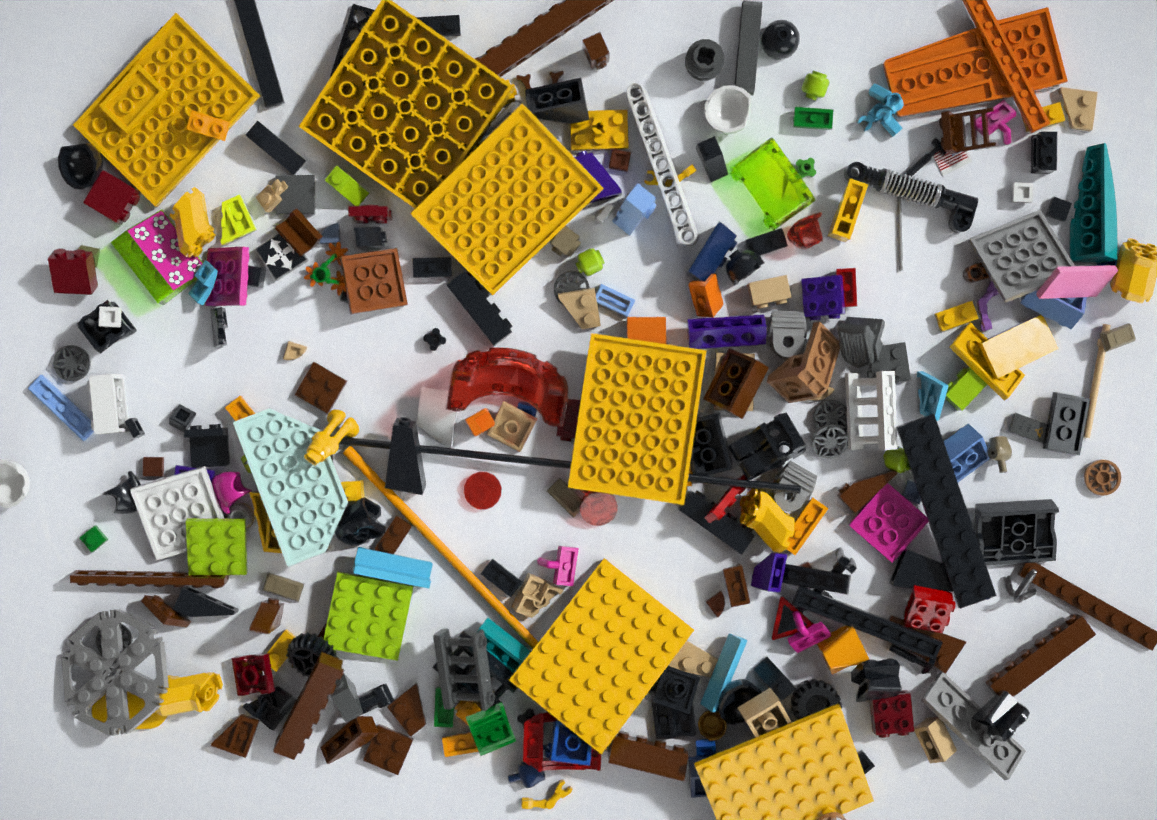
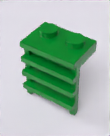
M502 702L489 707L486 711H479L465 717L480 756L516 742Z

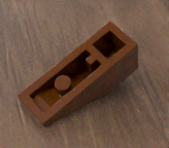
M890 470L850 482L849 484L845 483L838 489L837 497L853 513H856L898 473Z
M268 598V600L263 601L250 625L249 631L270 634L281 624L284 603H280V600L276 598Z
M358 716L349 721L320 748L326 763L331 764L367 744L379 732L373 717Z

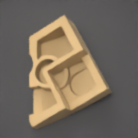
M528 573L512 604V608L517 613L533 618L539 613L541 608L550 604L549 600L558 593L562 594L563 589L547 580Z

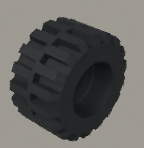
M812 679L810 682L808 680L804 681L805 684H799L797 686L798 690L793 691L794 697H791V709L797 720L811 715L806 711V703L815 695H822L826 698L827 704L825 709L839 704L842 708L841 698L836 690L823 680L817 681Z

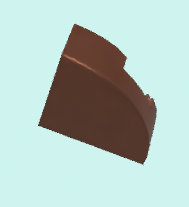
M721 590L706 601L717 618L722 614L725 606V598Z

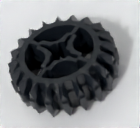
M309 632L306 634L301 633L293 638L288 645L286 654L289 658L288 662L292 663L291 668H295L297 670L296 673L300 672L303 677H309L321 652L338 658L336 656L337 651L333 650V645L328 644V640L325 641L322 639V636L317 637L315 633L311 635Z

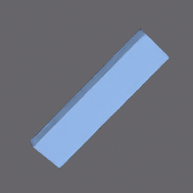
M40 375L27 388L83 441H86L94 432L91 428V420L44 375Z

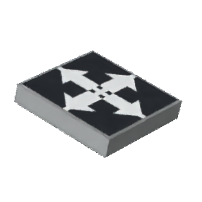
M279 233L255 248L276 281L309 261L305 254L300 257Z

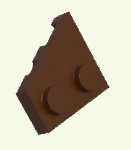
M145 595L141 600L163 625L188 627L191 623L188 618L179 616L177 611L173 610L170 605L157 595Z
M241 714L211 743V746L246 758L260 720Z

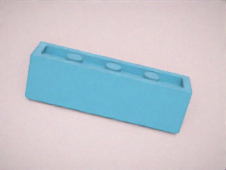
M358 547L353 565V573L429 589L433 563Z
M731 633L728 634L700 703L711 712L718 711L721 693L726 685L731 682L748 641Z

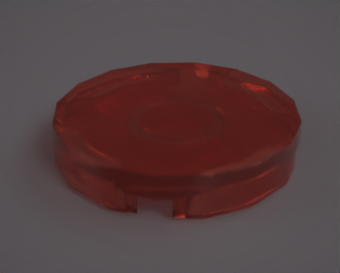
M480 471L467 479L464 485V495L466 501L472 507L488 509L498 503L502 495V486L495 475Z
M589 491L582 497L579 510L582 518L587 523L594 526H602L615 518L618 504L613 494Z

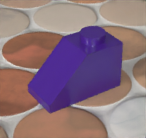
M771 553L757 564L753 570L751 586L769 592H780L787 554Z

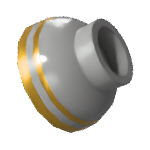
M237 503L229 509L230 513L227 514V519H246V529L253 524L255 514L252 507L248 504Z

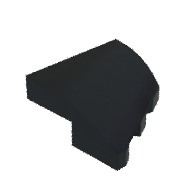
M223 307L211 309L214 348H221L227 345L225 328H228L226 309Z
M276 686L274 692L258 696L257 700L244 704L243 708L253 717L258 718L270 730L274 731L297 699L283 688Z

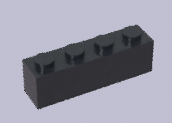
M463 271L450 281L447 287L490 342L496 346L513 333L510 329L513 326L507 318L502 319L499 313L501 310L495 303H489L487 300L489 295L483 287L479 289L475 285L477 282L476 278L471 273L467 274Z
M698 490L695 493L690 491L685 498L684 505H680L678 510L742 555L755 537L751 533L753 529L745 524L740 526L736 523L737 518L729 512L719 521L715 519L709 523L705 516L716 503L712 501L710 504L705 501L706 496Z

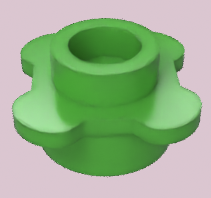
M813 158L797 160L796 166L798 167L797 170L799 172L797 175L799 178L816 175V170L814 169L815 160Z

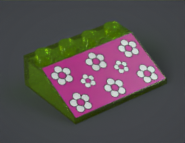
M162 209L129 228L111 242L156 302L162 305L168 303L195 282L197 278L194 275L204 263L199 256L196 258L191 256L189 258L180 252L176 226Z

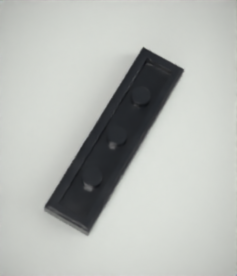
M786 564L782 583L848 594L851 575Z

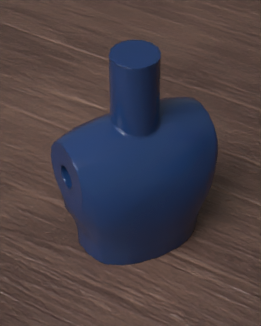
M521 762L518 765L519 773L508 775L510 783L521 780L526 788H531L545 780L544 771L538 772L537 769L525 762Z

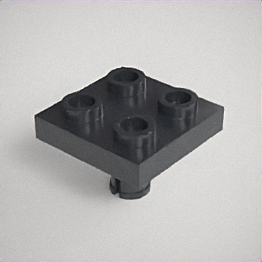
M667 666L659 677L652 702L688 715L700 677Z

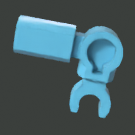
M873 84L869 89V96L885 104L884 108L878 110L875 116L877 120H880L882 116H886L883 121L887 125L892 119L891 115L901 110L904 106L901 95L899 93H892L878 84Z
M875 104L867 112L868 116H862L857 121L858 124L862 121L867 122L868 125L864 129L865 132L872 127L873 122L876 123L878 121L875 116L876 112L883 109L884 104ZM892 115V119L887 125L883 121L886 116H882L880 123L892 137L903 129Z

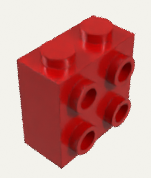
M914 585L903 613L904 626L943 633L945 626L949 625L950 613L955 610L956 603L953 601L952 592Z

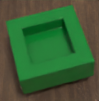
M97 525L80 537L81 541L91 552H95L109 540Z

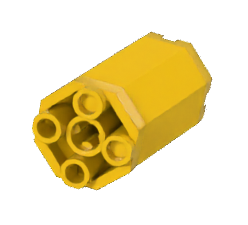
M194 187L191 189L194 191L193 193L186 192L172 208L175 213H170L169 215L175 221L179 250L189 258L191 256L198 257L203 251L202 247L206 243H210L216 236L213 233L214 228L208 221L205 196L199 189Z
M1128 238L1127 242H1123L1120 247L1116 264L1118 272L1113 276L1110 286L1113 292L1117 293L1118 290L1122 292L1121 297L1137 303H1143L1144 300L1149 302L1153 295L1157 278V246L1150 243L1145 245L1133 238Z
M752 488L740 500V523L752 528L773 552L782 553L790 545V542L787 541L789 536L793 537L795 533L794 518L790 514L783 512L764 490Z
M207 672L186 677L168 675L169 688H165L168 692L159 693V697L164 702L157 703L162 706L156 710V713L161 716H169L194 710L198 712H203L202 710L210 711L219 700L218 688L222 690L223 683L220 674Z

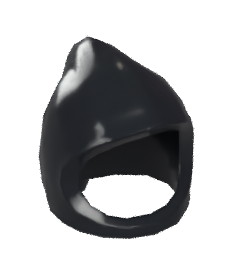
M132 471L128 472L129 477L123 483L102 493V495H111L115 498L116 507L114 513L129 514L138 511L130 489L141 484Z

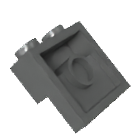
M906 343L882 345L878 361L874 360L869 365L867 378H876V372L894 371L895 382L911 380Z

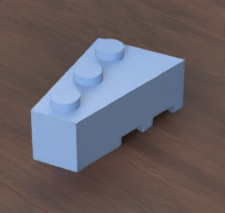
M637 184L620 207L621 211L617 212V216L612 222L628 235H631L644 217L648 219L654 212L656 197Z

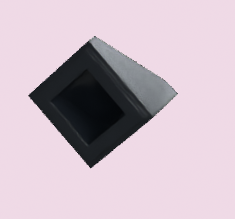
M179 404L169 418V424L184 432V430L189 429L196 416V412Z

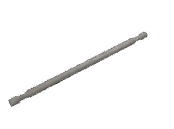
M898 196V240L900 261L899 271H902V208L901 199Z

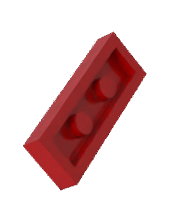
M744 474L737 478L747 480ZM730 486L705 516V519L709 523L715 519L719 521L726 513L724 509L731 507L737 500L735 496L737 494L740 495L746 488Z

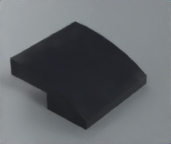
M652 702L656 739H675L676 737L696 735L693 704L690 713L687 715Z

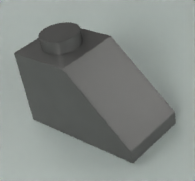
M344 673L340 680H336V688L331 697L344 721L347 723L362 715L363 711L355 685Z

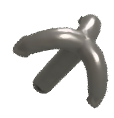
M1032 569L1026 575L1016 591L1012 587L1010 576H1007L1005 581L1006 590L1016 603H1021L1036 594V589H1031L1024 593L1036 576L1037 571L1035 569Z

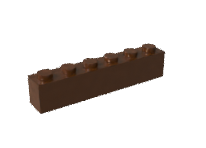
M1071 614L1064 620L1065 622L1062 625L1053 627L1049 631L1050 634L1046 637L1037 639L1034 642V646L1030 649L1021 651L1017 659L1014 661L1010 660L1004 664V668L1001 671L992 673L988 677L989 680L985 683L994 695L1000 690H1004L1014 697L1093 638L1096 633L1083 616Z
M324 652L320 653L275 740L274 753L295 760L298 753H302L305 739H309L312 734V725L318 723L321 715L319 713L320 710L326 708L328 695L333 694L336 688V680H340L343 675V660Z

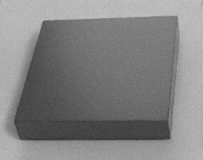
M275 175L276 180L278 179L280 183L285 181L288 185V188L280 194L282 201L276 206V214H290L296 208L302 214H315V175Z

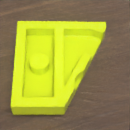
M241 195L222 202L221 244L223 246L257 230Z

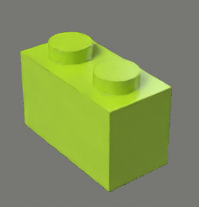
M970 367L962 368L956 374L958 378L954 382L950 381L947 384L949 386L945 399L957 411H963L987 385Z

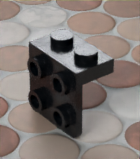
M221 424L209 425V429H202V425L190 426V430H184V438H189L192 467L228 466L230 464L228 427L221 428Z

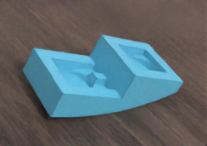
M206 260L194 276L198 281L188 293L201 305H204L208 299L218 272Z

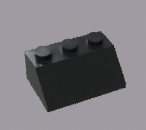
M720 412L698 417L696 420L690 460L692 472L695 475L707 476L734 468Z

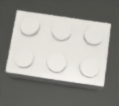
M124 375L89 376L87 389L91 393L89 408L93 413L91 428L95 435L130 432L125 423L128 419Z

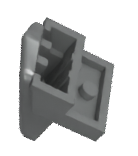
M847 317L845 323L838 324L837 332L840 341L841 357L845 362L861 369L871 365L874 360L878 361L883 345L881 341L885 326L883 319Z

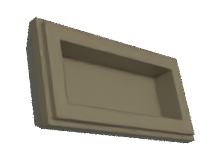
M1130 323L1100 333L1105 352L1136 340Z
M561 478L547 490L573 518L587 505L571 488H568V485Z
M268 572L262 591L299 602L304 583Z

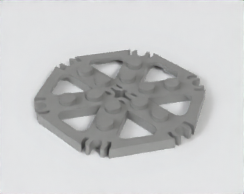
M120 609L110 610V617L108 611L98 612L68 639L72 642L66 643V645L71 650L70 652H63L62 654L65 657H61L65 702H68L67 707L75 705V710L71 713L72 715H77L74 718L108 736L119 735V729L121 735L131 733L162 706L157 704L164 702L159 697V693H167L168 691L165 688H169L165 642H162V637L154 639V634L158 631L157 629H152L155 626ZM121 622L139 631L138 638L124 650ZM95 626L100 629L102 654L82 644V638ZM150 654H153L155 657L156 678L154 680L133 670ZM74 664L95 674L78 691H74L72 688L71 667ZM113 669H117V671L115 672L116 676H111L114 672ZM127 691L145 701V707L132 719H129ZM106 694L108 718L103 723L89 716L87 711Z

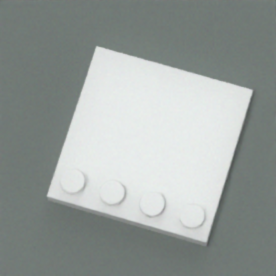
M205 466L130 489L156 560L187 552V518L224 519Z

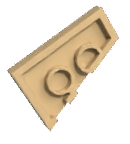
M686 641L668 666L687 673L711 678L718 658Z

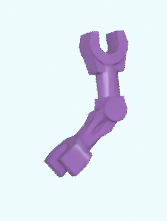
M992 281L989 282L985 290L987 292L977 301L978 311L981 315V331L992 329L986 304L992 297L999 294L998 290L994 288Z

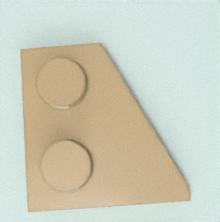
M1064 87L1059 88L1058 92L1059 95H1062L1065 104L1064 109L1069 117L1068 121L1071 129L1092 131L1098 92Z
M595 288L558 293V298L581 329L601 326Z

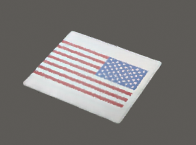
M938 151L933 156L943 176L972 162L968 151L955 154L947 152L944 156Z

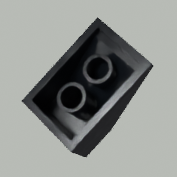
M581 78L525 90L527 108L537 119L568 124L590 120Z

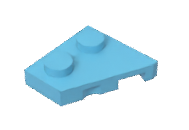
M917 371V378H921V389H918L920 414L924 416L934 414L936 421H939L949 385L924 371Z

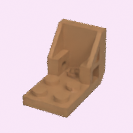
M820 321L814 322L804 354L791 356L768 375L766 382L788 403L820 398L828 390L840 351V341Z

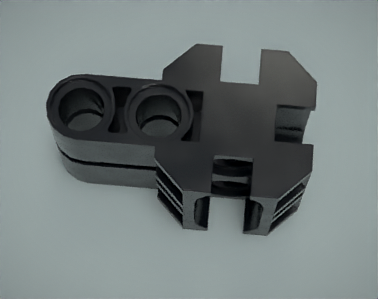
M786 412L775 416L774 420L767 424L765 422L760 424L753 432L736 440L728 448L735 460L741 462L739 467L746 479L752 480L770 469L784 465L785 461L791 458L799 457L806 451V444ZM777 429L780 433L777 436H771L769 432ZM786 445L790 449L788 452L782 453L779 451V448Z

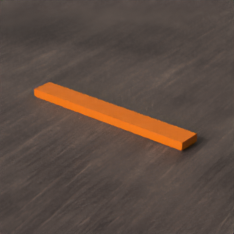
M962 0L1030 132L1033 133L1049 125L1050 122L987 0Z

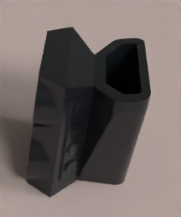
M108 300L103 304H99L95 310L82 317L77 323L78 328L100 354L119 339L137 332L122 310L121 327L99 326L100 307H119L115 302H109Z
M365 497L347 506L334 532L337 539L350 546H358L364 544L366 540L381 537L386 530V527L377 520L381 516V507Z
M888 658L881 661L866 660L860 662L851 672V682L859 685L856 702L897 696L902 691L899 679L900 664L898 661Z
M1000 690L972 719L988 726L987 735L991 738L1005 742L1028 719L1030 712L1007 691Z

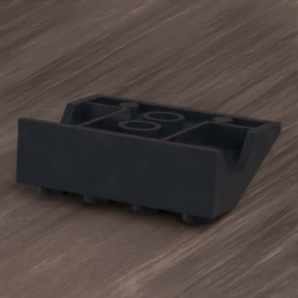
M1052 499L975 504V532L986 565L1056 561L1057 538L1054 525L1055 515L1059 513V508Z

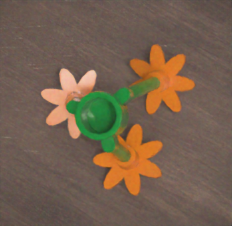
M337 242L336 247L329 243L328 245L331 250L326 251L325 254L331 257L322 263L321 267L318 266L317 262L314 263L313 269L306 267L307 272L310 274L304 276V279H311V287L316 282L320 286H323V282L327 284L332 283L331 290L337 289V294L340 296L343 290L346 292L343 275L340 271H337V278H330L331 272L327 266L335 260L341 266L340 257L346 256L344 253L348 251V248L341 249L340 242Z

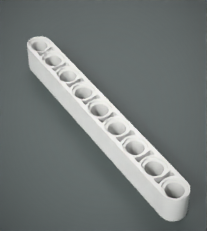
M632 83L627 88V97L677 237L682 244L693 246L698 242V232L650 98L644 87L638 83ZM640 89V95L634 98V91ZM647 107L646 114L641 116V108ZM652 124L654 127L653 131L647 134L646 128ZM659 142L660 148L657 151H653V145ZM662 160H666V167L659 169V163ZM668 178L673 179V184L670 187L665 186V181ZM679 196V203L673 206L672 198ZM685 214V222L679 224V215ZM687 232H691L692 239L686 242L684 236Z

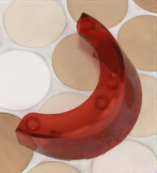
M501 347L489 348V351L485 352L476 350L466 354V358L458 360L454 365L451 373L446 410L464 411L477 398L487 395H508L522 399L534 406L541 414L543 421L549 426L563 427L568 403V385L565 377L557 372L558 368L549 361L543 362L536 359L537 355Z

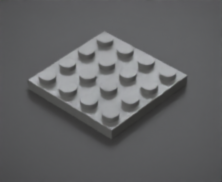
M1041 210L971 237L969 240L1005 303L1039 290L1056 267L1075 266Z

